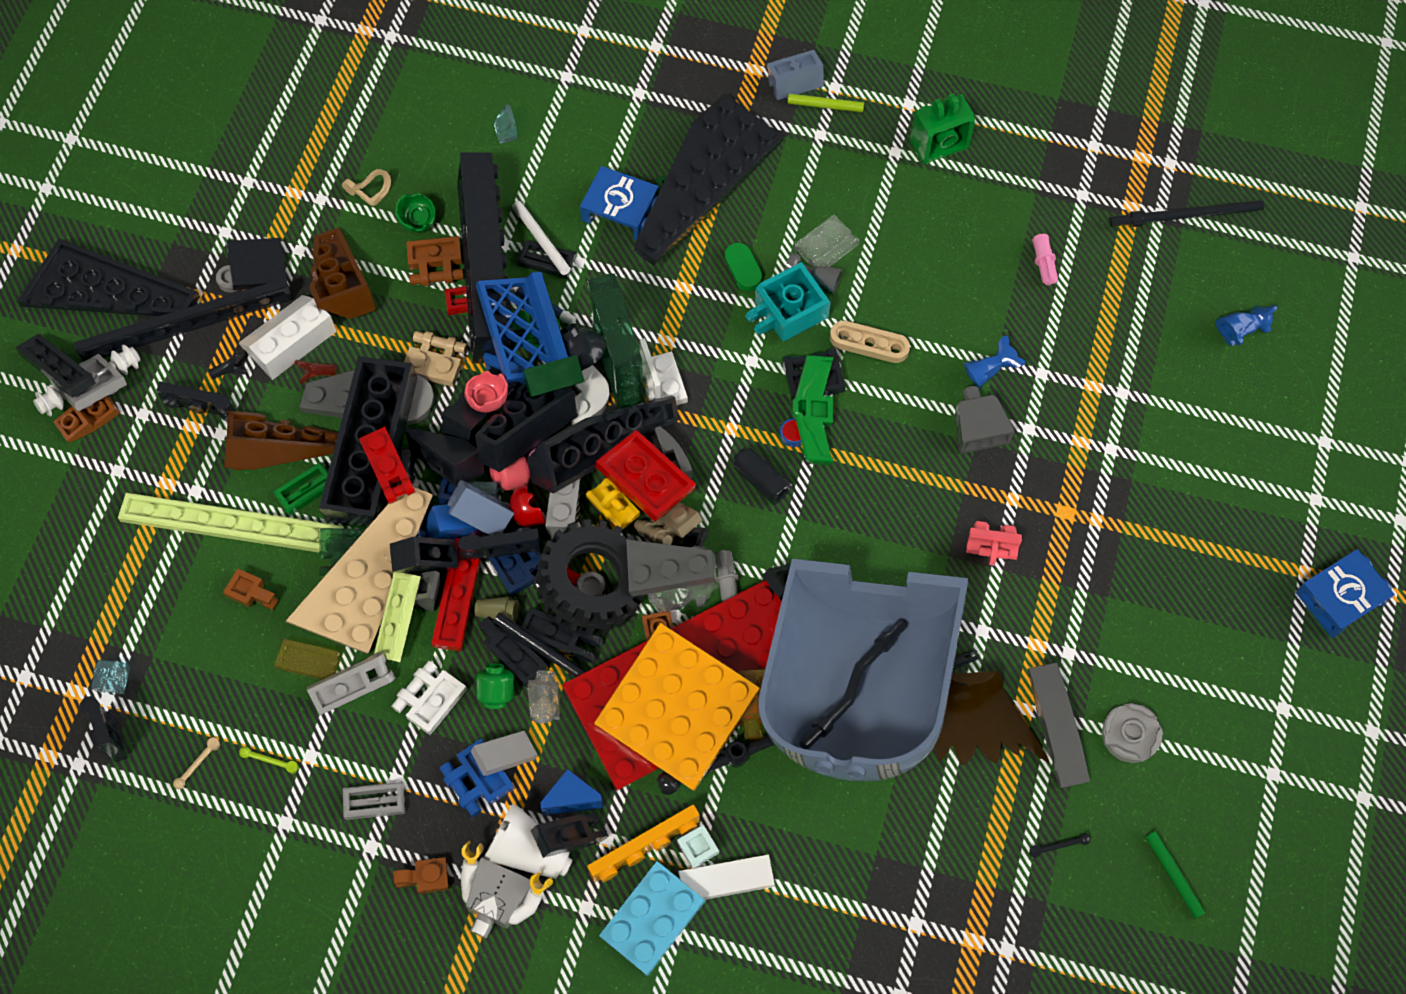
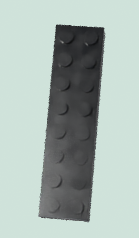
M460 152L457 190L472 364H484V354L496 355V351L477 292L476 283L484 280L508 279V276H504V269H506L507 265L506 253H502L504 230H500L502 208H498L497 202L500 201V186L496 185L495 180L498 179V164L493 163L492 153ZM486 289L487 295L496 302L502 297L494 289ZM505 297L500 304L511 311V302ZM496 310L493 314L495 320L506 326L508 318ZM511 323L508 329L513 332V324ZM503 334L501 337L502 344L511 350L510 338Z

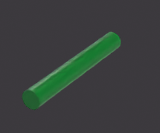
M1155 831L1146 836L1147 841L1194 918L1196 919L1204 915L1206 912L1157 832Z

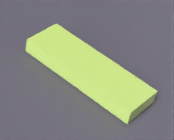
M394 572L374 654L383 652L386 659L397 662L401 661L421 577Z

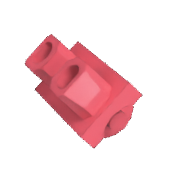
M976 521L973 528H970L966 553L989 557L988 564L995 566L997 558L1017 560L1022 535L1017 534L1015 526L1004 525L1000 528L999 532L989 530L990 525L987 522Z

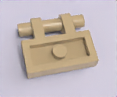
M415 331L413 341L422 343L421 348L410 346L404 362L412 363L416 374L427 381L454 387L462 367V360L454 356L456 352L465 354L468 346L467 343L459 342L458 338L448 337V339L435 336V333L429 331L425 333ZM433 346L445 349L444 354L431 352Z

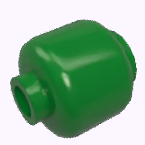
M487 664L486 669L479 671L476 675V699L483 703L485 708L500 709L506 707L507 703L514 697V674L510 670L504 669L503 664Z

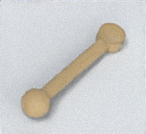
M210 738L207 741V748L180 778L174 780V788H184L185 781L208 754L220 747V742L217 738Z

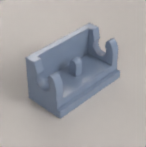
M814 50L767 63L770 87L774 86L776 100L787 98L789 94H800L824 87L823 64Z
M463 480L459 481L447 504L451 507L449 510L450 515L486 534L503 532L514 515L508 504Z

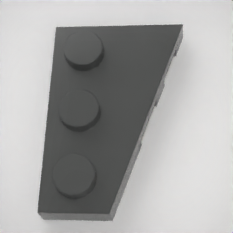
M626 540L629 593L632 596L717 582L715 554L712 550Z

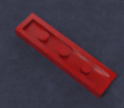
M455 538L458 568L447 571L431 644L433 648L461 652L481 559L467 560L461 553L462 550H460L458 545L460 538Z

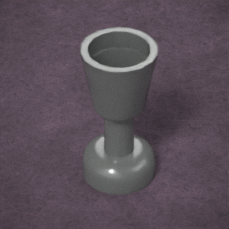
M791 252L784 271L801 262L799 254ZM804 265L821 288L832 294L835 293L841 278L842 269L820 265L817 268Z

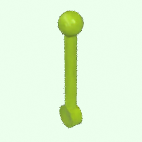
M242 747L239 750V755L242 758L251 757L286 768L290 774L296 773L299 768L295 761L287 763L252 752L249 747Z

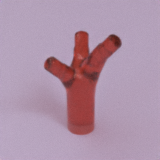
M294 361L295 365L306 370L303 377L299 379L301 384L317 375H335V365Z

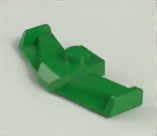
M807 355L796 396L792 400V416L797 422L805 460L813 465H831L833 457L830 454L824 426H831L833 423V397L823 396L834 357Z

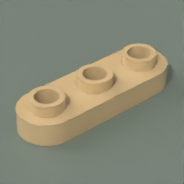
M839 321L831 328L830 341L838 349L892 363L903 362L908 357L910 343L902 335L849 321ZM846 336L848 339L842 340L839 337ZM870 342L873 346H866L865 343ZM892 349H897V350H899L900 352H899V353H893L891 350H892Z

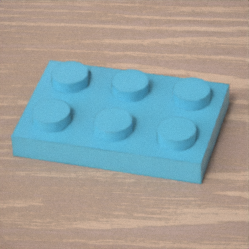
M657 861L599 936L649 976L706 900Z

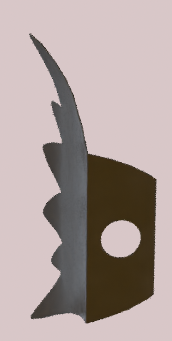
M997 671L952 674L942 730L935 746L931 750L932 752L936 748L939 761L946 756L952 745L961 765L968 763L976 750V746L979 747L990 761L997 763L1000 756L1001 742H1003L1016 755H1020L1018 743H1020L1036 756L1050 763L1043 748L1003 687L1002 678ZM959 683L971 684V685L963 686V685H960Z

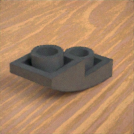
M660 426L656 427L655 438L651 439L652 444L692 480L691 465L680 445L667 431Z

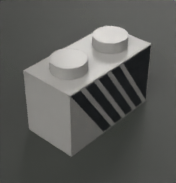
M581 478L554 494L550 492L545 525L548 539H553L555 532L559 529L562 532L566 531L569 523L574 522L576 527H578L583 491Z

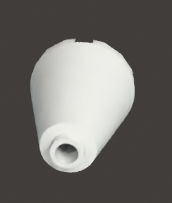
M514 804L508 810L484 856V859L493 863L536 874L542 871L540 875L556 879L559 874L565 876L572 863V859L568 858L570 851L546 858L542 857L530 831L538 823Z

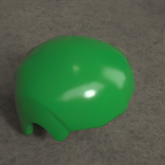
M421 193L404 194L396 203L395 215L399 224L406 231L421 233L429 230L436 221V208L432 200Z

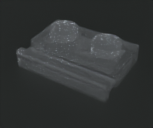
M833 215L797 241L794 249L811 266L815 268L818 265L830 267L858 246L859 238H855L851 231Z

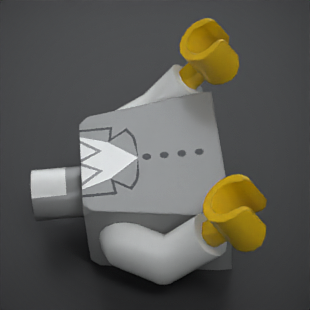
M469 840L462 848V855L465 858L461 872L462 899L466 903L467 909L477 915L470 931L479 937L487 939L494 923L508 929L511 924H519L533 915L544 895L543 891L552 885L553 880L550 877L543 885L539 881L542 871L537 872L531 879H528L482 857L478 861L477 858L483 852L484 846L480 843L477 846V853H473L469 849Z

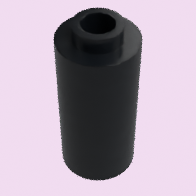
M752 447L747 450L743 448L734 456L733 461L735 463L733 468L773 505L784 499L791 490L792 484Z

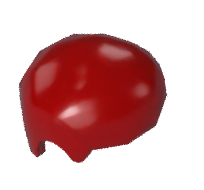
M528 485L518 486L511 495L510 509L514 512L513 518L519 525L526 528L545 525L546 521L541 509L532 507L536 499L533 498V494L528 493Z

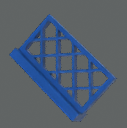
M533 272L527 278L484 280L476 283L502 375H504L507 383L525 381L523 372L511 374L508 364L511 359L527 369L535 367L532 365V362L536 357L545 363L568 357L541 272ZM511 287H522L525 298L521 300L509 290ZM486 289H494L502 297L496 302L487 295ZM505 297L518 306L514 313L500 304ZM521 308L531 314L533 320L531 324L517 316ZM496 310L510 319L506 326L495 320L493 314ZM512 321L526 330L522 337L508 329ZM528 332L538 338L540 343L538 349L524 340ZM503 334L517 343L513 351L502 344L501 337ZM519 346L533 354L529 362L515 353Z

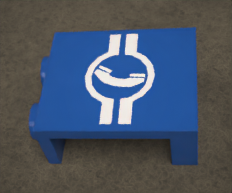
M601 166L580 205L581 221L591 224L596 215L633 228L634 240H637L659 194V186Z
M1358 549L1304 582L1296 592V595L1332 639L1341 634L1348 625L1376 607L1386 605L1395 595L1388 581L1380 577L1373 568L1371 561L1362 555Z

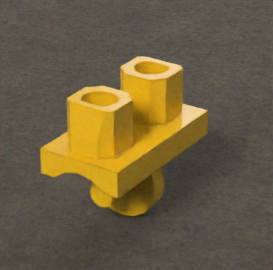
M608 478L604 479L596 488L586 493V497L614 528L619 526L624 529L640 516V511Z

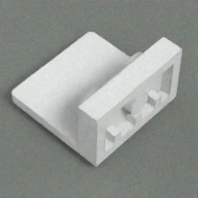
M645 338L639 340L640 350H636L639 362L637 367L640 378L645 379V392L648 401L672 395L676 399V405L687 403L688 397L672 351L651 357Z

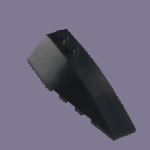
M671 395L585 418L540 443L527 458L532 483L554 494L597 469L595 467L596 461L635 430L648 439L655 435L656 427L660 426L665 429L679 421L675 397Z

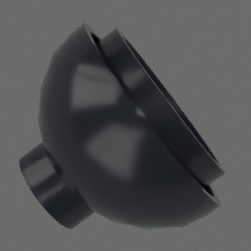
M575 323L569 324L560 330L568 357L577 355L581 371L592 366L603 356L607 343L599 333L591 329H579Z

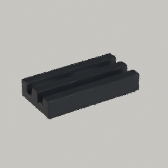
M530 240L525 241L517 260L518 266L568 279L569 273L562 275L549 256L544 255L546 252L539 243ZM556 248L562 258L567 260L566 263L571 271L573 262L576 260V253ZM528 250L536 251V252L543 253V254H542V255L535 254V253H532V252H528Z

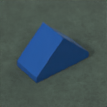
M448 505L433 506L423 523V529L426 532L425 536L427 538L454 540L479 529L450 515L449 510L451 507Z
M568 769L541 801L543 816L603 808L601 794Z

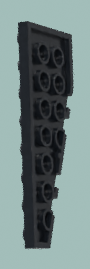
M727 94L721 95L693 121L634 244L633 251L651 265H656L782 143L784 136Z

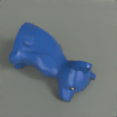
M1256 305L1249 313H1231L1217 319L1216 327L1228 345L1233 346L1236 343L1239 346L1243 343L1244 336L1254 333L1258 328L1264 333L1272 330L1270 326L1273 322L1272 313L1277 309V305L1269 307H1259Z
M1003 336L998 343V350L995 356L979 361L965 362L963 365L966 374L979 389L985 382L994 377L1002 367L1018 368L1025 364V360L1018 357L1016 350L1009 345V337Z

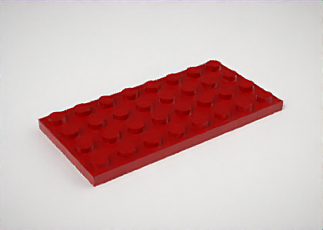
M765 580L670 630L761 689L782 602L770 590L769 584ZM648 641L562 684L616 791L660 769L594 724ZM760 691L737 727L760 716Z

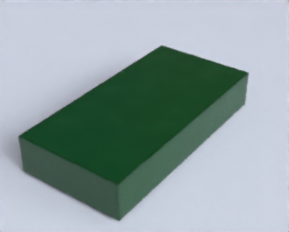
M577 355L522 371L530 398L585 382Z

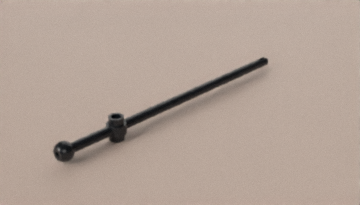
M970 650L956 656L953 670L978 660L980 655L966 659V657L977 653L978 650ZM769 735L747 744L738 741L731 742L725 748V753L716 757L707 773L725 765L735 768L741 767L746 763L749 755L775 744ZM733 753H738L740 756H735ZM667 772L661 773L656 779L661 793L665 795L675 793L679 785L682 784Z

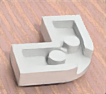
M593 365L582 371L585 382L573 385L580 393L575 397L577 417L570 421L573 425L585 418L600 415L607 408L609 386L603 375Z

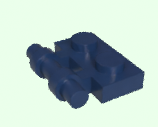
M540 551L528 552L531 560L525 563L519 554L487 559L511 597L535 583V578L531 573L538 570L537 567L542 555Z

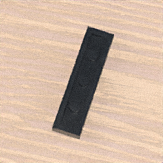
M41 334L33 336L16 347L22 358L71 398L84 393L88 388L96 384L89 372Z

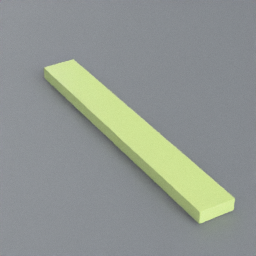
M131 493L125 494L118 515L120 522L332 555H339L345 533L344 526Z

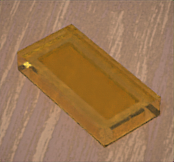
M283 639L274 666L276 669L323 680L335 673L341 654L338 651Z

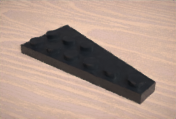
M59 238L17 302L21 307L162 316L195 306L200 296L197 291Z

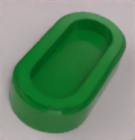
M742 243L729 245L725 251V263L736 285L744 291L756 290V287L762 281V273L749 247Z

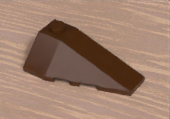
M338 227L315 235L313 244L314 264L311 267L312 283H310L309 289L317 307L349 319L363 316L376 310L368 284L340 228Z
M228 411L224 468L254 470L330 455L334 452L338 433L312 426H306L302 429L290 425L291 421L283 419L280 423L266 420V415L259 413Z

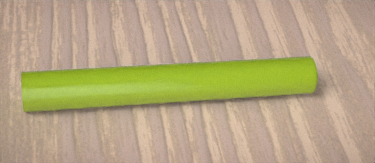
M789 94L788 104L862 113L864 108V102Z

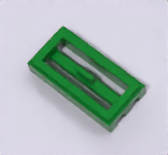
M319 462L273 491L275 497L289 516L322 496L328 471ZM319 473H322V475L316 478L315 480L311 481L310 483L304 484L305 482L312 479ZM304 484L303 486H301V487L299 488V490H297L296 492L292 493V494L289 495L288 497H286V498L283 497V496H285L286 494H288L289 492H291V491H293L294 489H296L297 487H299L300 485Z

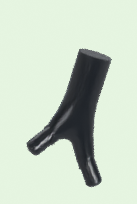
M243 349L240 353L235 352L227 361L209 369L208 373L212 380L229 372L244 375L245 369L237 367L236 364L247 353L246 350Z

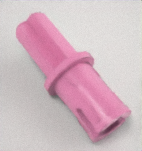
M1047 234L1036 235L1032 239L1036 253L1035 264L1039 266L1042 282L1050 286L1058 281L1054 264L1056 256L1052 253L1049 236Z

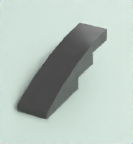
M1055 662L1027 668L1039 726L1043 727L1048 755L1053 760L1058 787L1064 788L1090 782L1077 725L1058 664Z

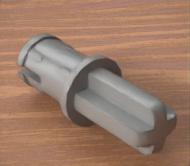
M722 550L716 553L715 557L718 571L716 583L720 586L721 599L724 602L738 594L736 584L738 575L735 574L732 552Z

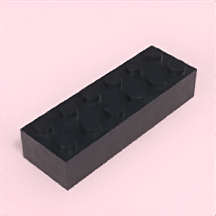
M358 356L319 505V510L326 521L369 527L387 506V498L359 438L385 427L399 454L418 379L412 363Z

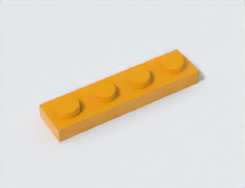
M694 804L589 864L587 868L594 883L599 880L606 882L618 874L617 870L626 864L629 867L634 866L645 858V853L652 849H655V851L662 850L671 843V838L678 834L685 836L698 827L696 824L700 822V814Z

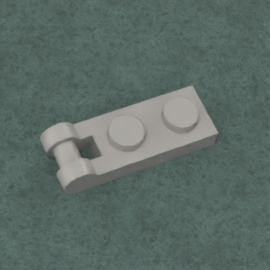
M375 653L364 661L307 686V691L319 715L392 682L395 676L392 670H388L385 664L387 660L384 653ZM375 669L377 676L370 679L367 671Z

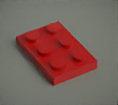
M637 430L596 461L595 467L654 522L682 501L696 487V483Z

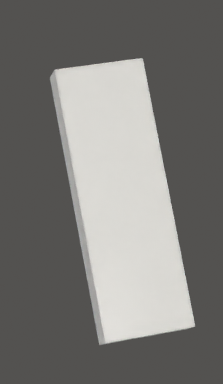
M769 855L679 871L680 880L705 900L775 886Z

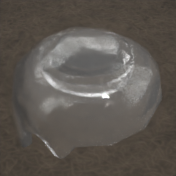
M684 587L650 593L647 596L657 610L661 612H675L690 602L692 589Z

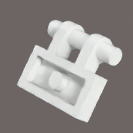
M428 661L422 669H417L413 674L415 678L406 689L402 688L396 695L398 698L391 705L398 713H401L407 705L411 706L412 708L406 714L407 719L429 735L433 733L467 691L464 684L444 670L436 679L431 676L437 669V666L431 661ZM423 685L428 686L429 688L419 699L415 697Z

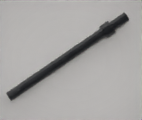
M1256 200L1147 213L1132 211L1129 212V215L1109 217L1110 227L1125 225L1140 227L1143 226V223L1264 210V201Z

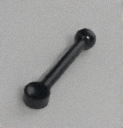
M1082 833L1078 838L1043 847L1033 845L1029 849V855L1032 858H1038L1044 852L1079 843L1087 845L1091 839L1087 833Z

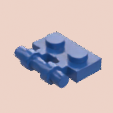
M482 738L457 754L462 764L461 766L454 769L451 763L447 762L440 767L441 772L445 776L444 782L448 788H453L459 797L458 803L462 809H467L471 817L477 816L482 811L477 804V800L481 797H484L490 806L515 789L503 770L483 776L471 753L473 746L485 743ZM468 775L476 785L470 791L462 781Z

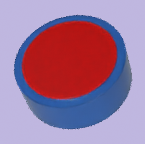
M794 418L786 420L780 428L781 441L789 447H799L802 445L797 422Z

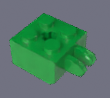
M953 93L942 101L940 99L934 100L932 105H925L915 111L910 143L923 165L969 148L975 117L963 95L956 96Z

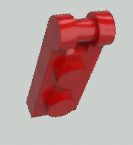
M385 427L359 438L389 505L397 502L396 498L405 494L410 496L416 493ZM399 481L402 482V484H399V485H397V486H395V487H393V488H391V486H390V485H392V484H394V483H397V482H399Z

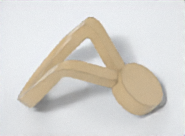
M377 169L371 172L361 183L355 184L351 180L346 179L342 186L350 195L354 196L357 194L369 205L375 206L389 192L391 178L388 172ZM382 175L384 185L381 191L372 198H369L360 190L370 183L374 177Z

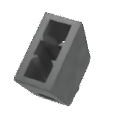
M977 386L965 388L962 391L965 401H960L955 411L959 453L963 454L1010 444L1014 435V429L995 395L981 397Z

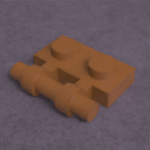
M459 236L406 242L409 269H419V274L409 275L411 285L421 284V286H430V283L442 281L448 284L454 283V280L464 279L463 269L452 270V265L462 264ZM443 266V271L428 272V268Z

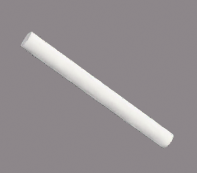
M516 201L513 204V209L562 275L568 274L570 272L568 264L523 203Z

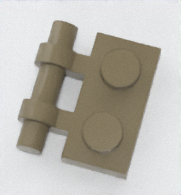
M679 502L656 522L652 519L650 521L637 520L634 528L640 536L646 539L650 538L653 543L671 545L674 536L677 535L683 538L703 519L697 511Z

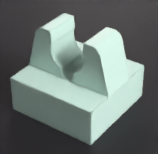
M704 825L677 840L692 869L719 854L718 848Z

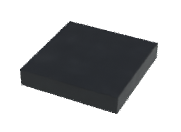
M280 238L226 241L233 290L251 289L284 278L287 281Z

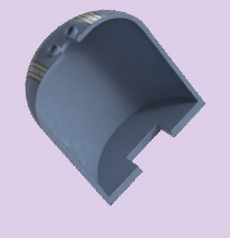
M792 559L759 695L761 721L773 743L787 757L802 767L827 777L846 781L871 782L885 780L901 775L917 766L931 752L942 730L968 587V578L908 572L907 587L852 581L850 565ZM899 619L903 620L907 624V628L895 639V645L888 652H883L865 670L854 704L833 724V730L826 737H821L809 750L802 749L799 742L812 729V724L820 716H825L844 697L855 663L875 644V639L883 631L887 632Z

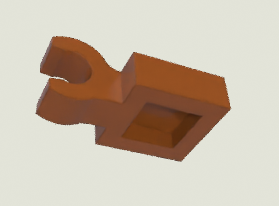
M240 569L236 570L223 591L227 598L247 607H251L253 602L257 601L264 607L274 610L279 602L278 599L274 598V593L262 589L265 584L262 579Z
M446 857L415 861L416 870L393 871L396 888L417 885L418 894L449 890Z

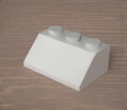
M302 295L240 341L239 344L273 380L333 335L336 329L331 316L325 310L319 309L313 298Z

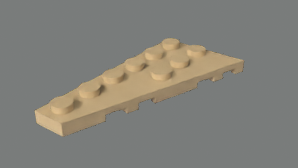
M414 487L416 493L410 496L405 494L396 498L397 502L388 504L285 622L368 654L383 619L394 574L392 572L390 543L416 537L433 494Z

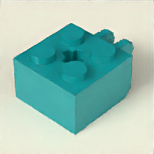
M800 262L761 282L755 290V303L758 306L749 310L745 317L749 322H753L765 316L766 319L760 321L755 326V332L761 335L774 329L782 342L826 320L829 316L830 301L804 264Z

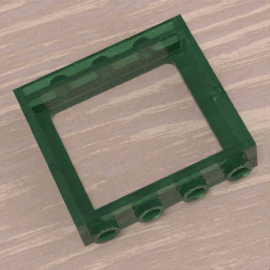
M613 273L589 279L588 287L593 330L599 333L607 343L601 359L616 409L645 403L642 357L616 275Z

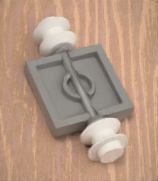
M122 345L123 352L119 354L111 351V361L109 363L97 354L79 364L93 376L96 384L88 388L84 393L71 398L51 381L53 387L46 386L47 393L43 395L35 392L36 399L33 402L41 414L47 413L48 416H52L51 409L55 407L63 410V400H66L77 411L88 408L96 401L107 395L114 394L118 389L127 385L120 373L127 375V368L130 366L138 369L139 355L133 347L128 348L126 345Z

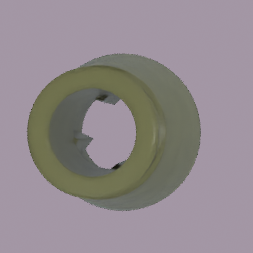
M512 597L476 601V617L484 619L488 617L493 621L500 612L515 623L518 620L519 602L518 600H513Z

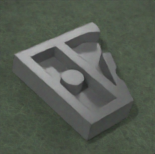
M355 370L306 383L300 404L301 411L342 418Z

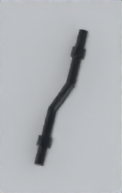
M899 619L887 632L883 631L875 639V644L855 663L844 697L825 716H820L812 724V729L799 742L802 749L809 750L821 737H826L833 730V724L854 704L865 670L883 652H888L895 645V639L907 628V624L903 620Z

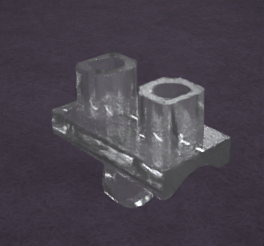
M539 670L536 674V680L528 681L530 718L533 721L544 724L552 719L560 720L559 683L555 682V672Z

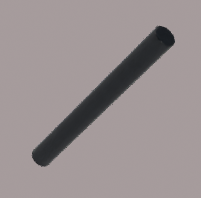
M499 612L494 618L493 622L573 677L576 678L587 672Z

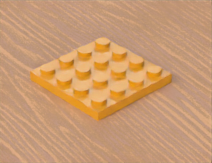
M660 623L594 724L695 791L761 689Z

